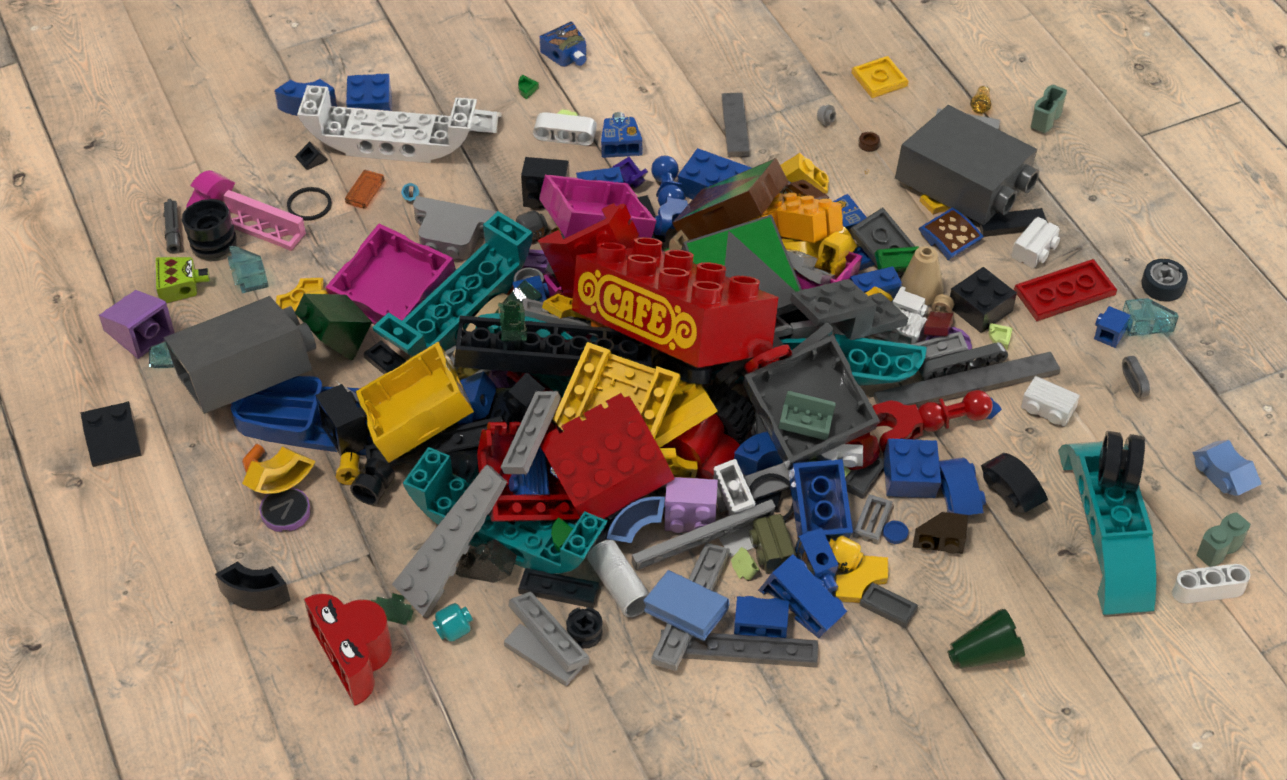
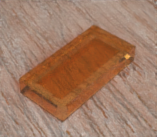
M364 169L346 195L345 203L366 209L385 181L384 175Z

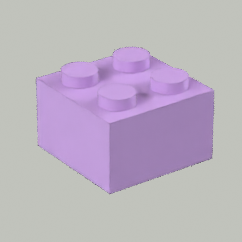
M674 477V480L667 483L665 531L675 533L690 532L716 521L718 480Z

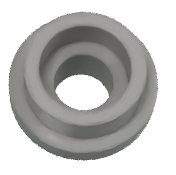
M823 105L818 110L817 120L822 125L829 126L836 118L835 108L832 105Z

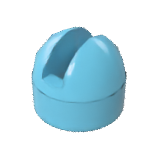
M408 183L403 186L401 193L404 199L413 201L416 196H419L420 190L416 184ZM410 186H413V197H409Z

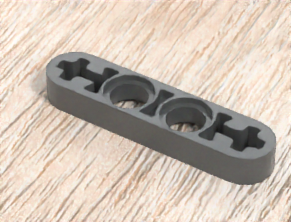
M992 343L929 360L922 364L919 372L924 381L1002 363L1007 359L1008 352L1002 343Z

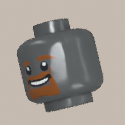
M536 211L521 214L516 218L517 223L533 232L532 241L544 237L545 231L548 230L544 215Z

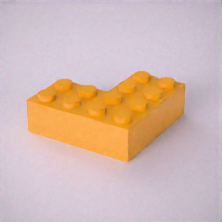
M779 193L761 216L746 221L749 222L772 214L781 237L813 243L826 238L827 235H831L835 231L843 230L841 203L832 202L831 199H814V196L801 197L797 196L796 193Z

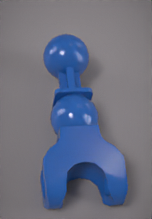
M667 155L656 158L651 166L652 176L661 183L656 193L660 208L658 215L655 217L654 233L666 237V232L669 228L675 229L673 221L688 205L682 190L683 184L674 181L679 172L678 163L674 158Z

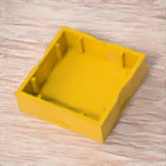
M439 342L413 356L398 368L385 373L356 391L360 405L367 415V425L373 442L388 463L474 412L456 369Z

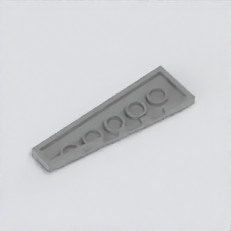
M489 465L482 469L392 583L423 617L428 618L444 592L443 587L450 576L453 577L457 570L456 565L462 554L467 553L470 548L468 544L475 532H479L486 516L492 510L507 484V481Z

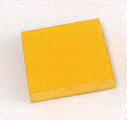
M888 56L852 67V75L871 98L908 86V79Z

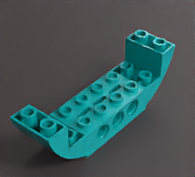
M1103 441L1062 445L1058 449L1063 470H1073L1102 572L1097 595L1103 615L1154 611L1156 601V561L1153 530L1140 487L1138 486L1136 492L1122 490L1119 477L1113 488L1098 486V463Z
M430 447L427 448L403 482L404 488L415 504L437 525L441 523L471 485L465 479L452 473L451 457ZM584 511L576 525L564 521L573 530L560 548V552H558L553 545L551 535L552 526L555 521L492 522L489 515H487L484 524L479 532H475L469 545L523 568L551 574L565 573L574 570L582 563L606 525L607 520Z

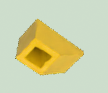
M801 153L780 165L789 182L806 180L826 194L828 192L829 178L827 174Z

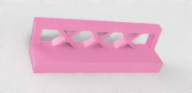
M228 190L223 195L229 212L239 216L232 218V224L236 230L290 251L306 234L303 218L231 190ZM248 221L257 222L256 225L247 226L243 223ZM273 228L276 230L275 232L271 233L262 232L263 229ZM286 235L294 236L289 242L281 239L282 236Z

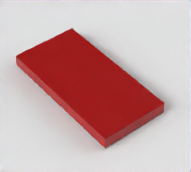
M1091 259L1016 284L1014 291L1017 292L1018 297L1037 322L1114 296L1117 293V288L1097 262Z

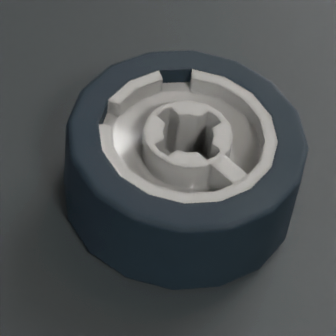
M1162 258L1156 259L1148 263L1141 280L1142 288L1153 299L1173 301L1182 296L1188 281V274L1185 268L1176 261Z

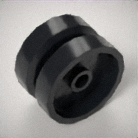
M1106 431L1098 463L1099 487L1113 488L1119 477L1122 490L1137 491L1144 463V436L1130 434L1123 448L1121 433Z

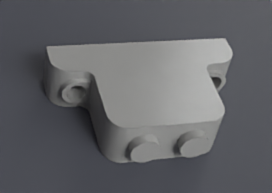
M416 196L413 202L415 221L421 225L418 231L420 244L429 246L453 259L461 261L467 260L472 256L478 240L485 238L483 224L497 212Z

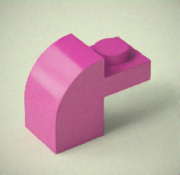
M211 170L200 173L190 185L194 188V191L186 208L195 202L205 199H218L225 202L223 195L228 190L232 191L236 182Z

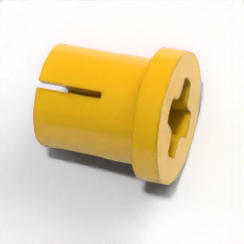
M351 452L341 455L340 465L336 470V479L341 484L351 485L357 475L360 474V457L357 454L352 453V457Z

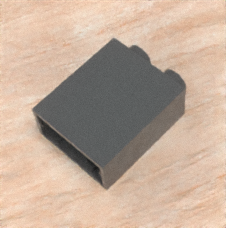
M947 105L901 145L895 179L950 208L953 207L961 214L984 225L997 212L1006 215L1015 203L1019 191L1026 194L1029 193L1035 186L1040 171L1033 167L1037 153L1036 148Z
M271 296L164 337L179 380L204 414L312 370L307 352L316 349L315 339L307 323L300 324L291 306L281 309Z

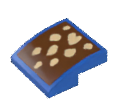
M953 207L919 227V231L931 247L936 244L947 260L976 244L984 237L969 219Z

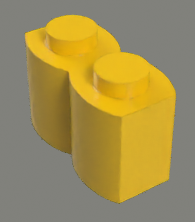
M835 231L823 240L819 246V261L816 263L815 268L835 275L834 279L836 280L845 268V257L851 249L850 236Z

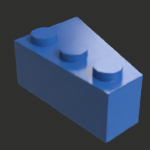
M794 554L774 570L758 590L763 595L768 592L774 598L789 601V610L796 614L794 619L817 638L826 633L847 612L841 600L834 597L826 589L823 581L816 578L808 570L805 562L798 559Z

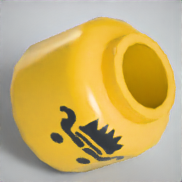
M843 535L839 536L836 541L830 539L829 545L838 562V570L843 573H848L850 570L854 571L864 554L860 552V544Z

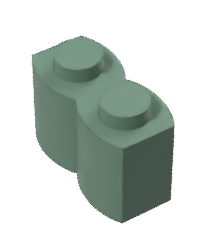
M1053 84L1045 89L1043 97L1035 103L1031 128L1043 133L1051 130L1054 120L1062 115L1067 93L1066 89Z
M1237 512L1227 515L1220 525L1211 527L1205 532L1196 556L1209 567L1219 565L1224 561L1227 554L1234 553L1242 547L1251 524Z

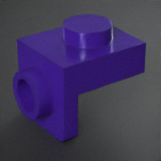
M629 156L613 166L620 167L623 183H628L630 187L634 186V188H637L645 182L644 177L648 173L647 169L645 168L640 171Z

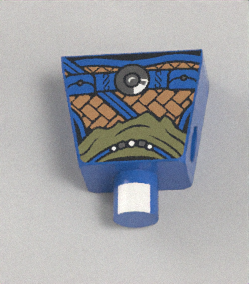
M572 21L539 36L540 52L561 67H565L573 62L581 66L586 62V40Z
M819 528L798 536L794 549L796 557L805 562L808 570L816 578L823 581L830 593L836 591L838 585L834 577L838 569V562L823 529Z

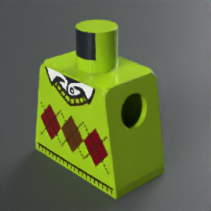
M156 257V290L159 299L164 300L166 303L194 297L197 295V283L210 282L208 268L195 269L194 261L191 257Z

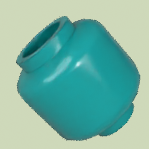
M452 603L435 614L436 620L432 623L442 640L446 638L449 642H453L470 632L471 626L469 622L473 621V618L466 606L461 609L457 603Z

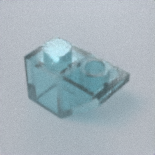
M230 246L231 256H228L227 259L230 270L235 269V272H232L235 286L240 285L242 293L269 287L261 256L236 246Z
M1149 298L1125 300L1122 311L1130 314L1126 329L1129 336L1174 332L1179 317L1178 313Z

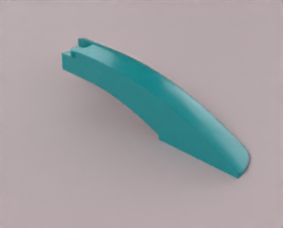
M834 334L850 365L852 375L859 386L906 380L920 369L926 357L927 347L868 338L849 340L845 335ZM807 338L780 340L784 345H789L792 351ZM720 370L712 372L711 380H714L715 374ZM739 377L735 382L743 384L744 377Z

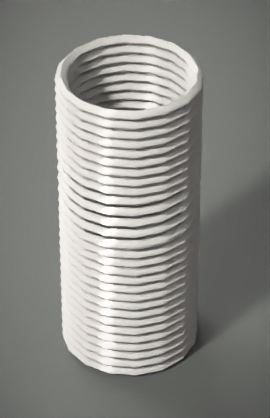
M604 540L596 544L587 556L591 566L625 617L640 615L646 608L643 600L649 594L648 590L615 541Z

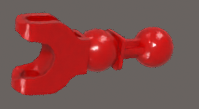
M973 390L964 396L962 402L945 406L942 398L939 399V404L927 402L920 405L919 408H917L916 404L904 405L893 400L875 404L872 407L880 420L878 426L893 428L883 433L880 437L879 446L881 451L884 453L888 438L914 440L917 437L923 436V430L935 432L940 430L943 425L945 429H948L949 419L966 416L974 421L983 420L992 411V400L986 392Z

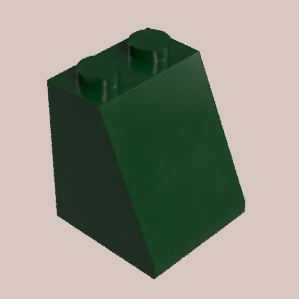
M303 294L295 311V314L303 323H307L310 330L321 342L349 360H354L372 324V321L347 295Z

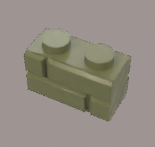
M781 514L772 515L768 518H757L753 521V528L749 530L751 544L757 545L758 548L756 551L757 562L759 566H764L767 574H771L791 555L794 554L796 556L792 541Z

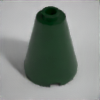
M1005 608L997 610L950 644L951 650H948L947 653L953 666L957 664L961 669L1016 660L1025 656L1022 640L1020 637H1017L1014 630L1016 626Z

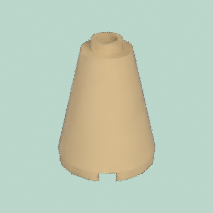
M922 246L915 251L901 278V286L906 288V292L925 298L924 305H931V307L935 297L944 294V287L937 251L932 247Z

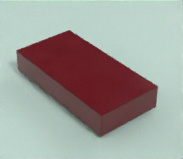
M930 311L924 326V334L948 336L953 323L954 313Z

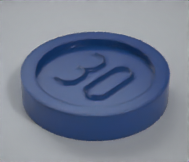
M890 521L884 526L883 536L890 543H903L908 537V527L903 522Z

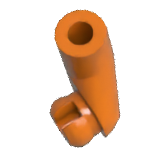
M255 444L242 460L246 473L251 462H258L259 458L265 453V449L259 444Z

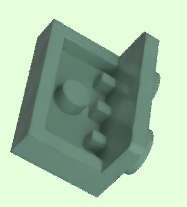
M787 391L778 428L827 440L836 403Z

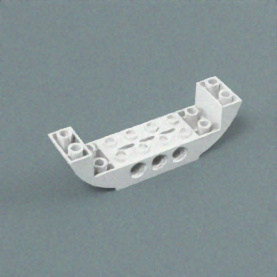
M307 85L297 116L312 135L328 146L346 153V156L431 163L433 159L452 153L464 142L470 130L477 99L455 97L451 116L335 107L331 106L328 87Z

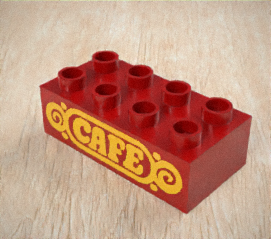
M642 237L634 239L633 248L626 249L624 245L619 243L602 242L597 244L596 253L576 255L572 311L700 368L753 358L772 349L779 297L760 290V281L756 278L749 276L727 277L725 276L726 267L721 264L708 262L695 264L693 263L694 254L683 250L662 251V241Z

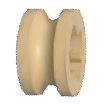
M944 294L937 295L931 309L933 312L951 313L954 307V300Z

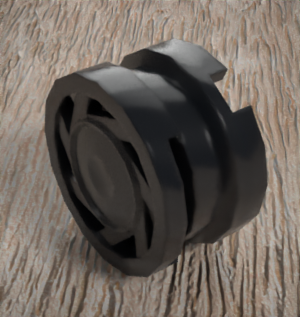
M578 607L568 614L569 617L566 620L567 632L573 639L578 641L576 643L582 649L596 646L601 641L603 624L602 617L598 611L591 607L586 609Z

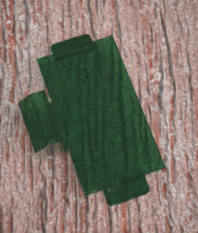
M392 593V598L377 597L376 601L371 600L383 608L387 621L406 625L407 620L410 621L412 618V605L403 603V595Z

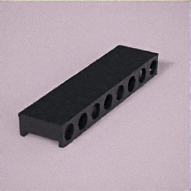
M460 315L454 367L572 377L587 342L609 349L613 355L651 368L652 347L647 344L639 346L634 341V338L612 328ZM467 323H472L477 328L470 332L464 330L463 326ZM496 325L501 328V331L494 334L488 330V327ZM520 327L526 332L518 336L512 330ZM545 329L550 332V335L543 338L536 332ZM569 331L575 337L567 340L561 336V333ZM593 333L596 334L599 337V339L591 342L585 336L587 334ZM617 335L622 337L623 341L615 344L609 338Z

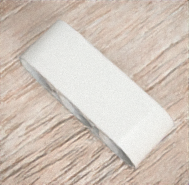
M544 112L537 116L533 135L541 141L588 146L593 143L597 122L589 117Z
M1241 564L1184 570L1177 576L1172 589V596L1176 601L1185 604L1236 598L1244 593L1250 579V571Z

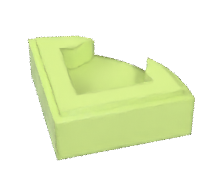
M990 323L989 337L993 343H1002L1007 350L1013 328Z

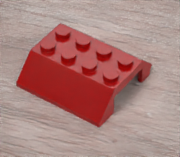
M613 203L602 208L601 210L606 219L563 239L560 231L557 230L538 240L564 294L568 298H573L576 255L596 253L597 244L602 242L619 243L624 245L626 249L633 248L634 239L640 238L638 237L639 233L633 220H630L631 216L625 204L616 206Z
M619 393L606 401L607 408L604 409L602 404L583 413L586 418L584 421L579 416L561 426L564 432L559 433L556 428L544 435V443L540 444L579 517L585 511L604 519L675 479L663 453L629 395L624 398L622 393Z
M488 422L487 430L481 431L477 452L479 473L486 465H489L507 481L502 493L488 514L492 522L556 521L558 518L563 521L579 520L580 517L561 482L550 473L552 466L547 460L549 495H513L510 492L509 479L512 474H504L501 465L521 422H510L508 430L506 422ZM550 422L545 435L554 430V423ZM556 425L558 432L562 433L563 431Z

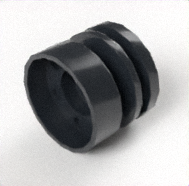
M215 199L200 200L187 207L182 214V223L188 235L190 248L196 256L205 259L219 258L229 253L235 247L237 236L229 209L222 201Z

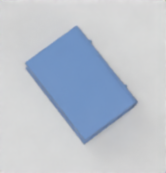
M670 570L664 574L643 600L646 604L644 612L703 641L729 609L728 598Z

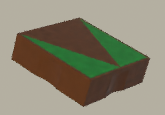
M774 158L702 189L673 221V225L677 232L682 230L689 240L739 225L761 216L772 203L775 196L788 183V179L777 158Z

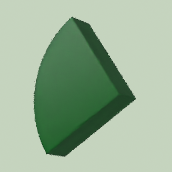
M521 75L518 90L520 95L527 100L539 88V82Z
M560 518L554 522L551 531L553 545L558 552H560V548L573 530L572 527Z

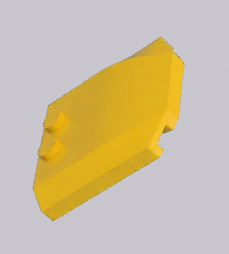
M587 342L554 415V423L564 432L561 427L562 425L578 416L584 421L586 418L583 413L602 404L604 409L607 408L606 401L622 393L624 398L628 395L630 396L655 439L679 383L680 374L658 366L654 369L611 354L609 349Z
M679 380L655 437L659 448L717 412L702 384H692Z

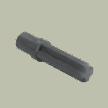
M167 199V202H164L166 248L169 253L175 254L180 251L181 238L176 201Z

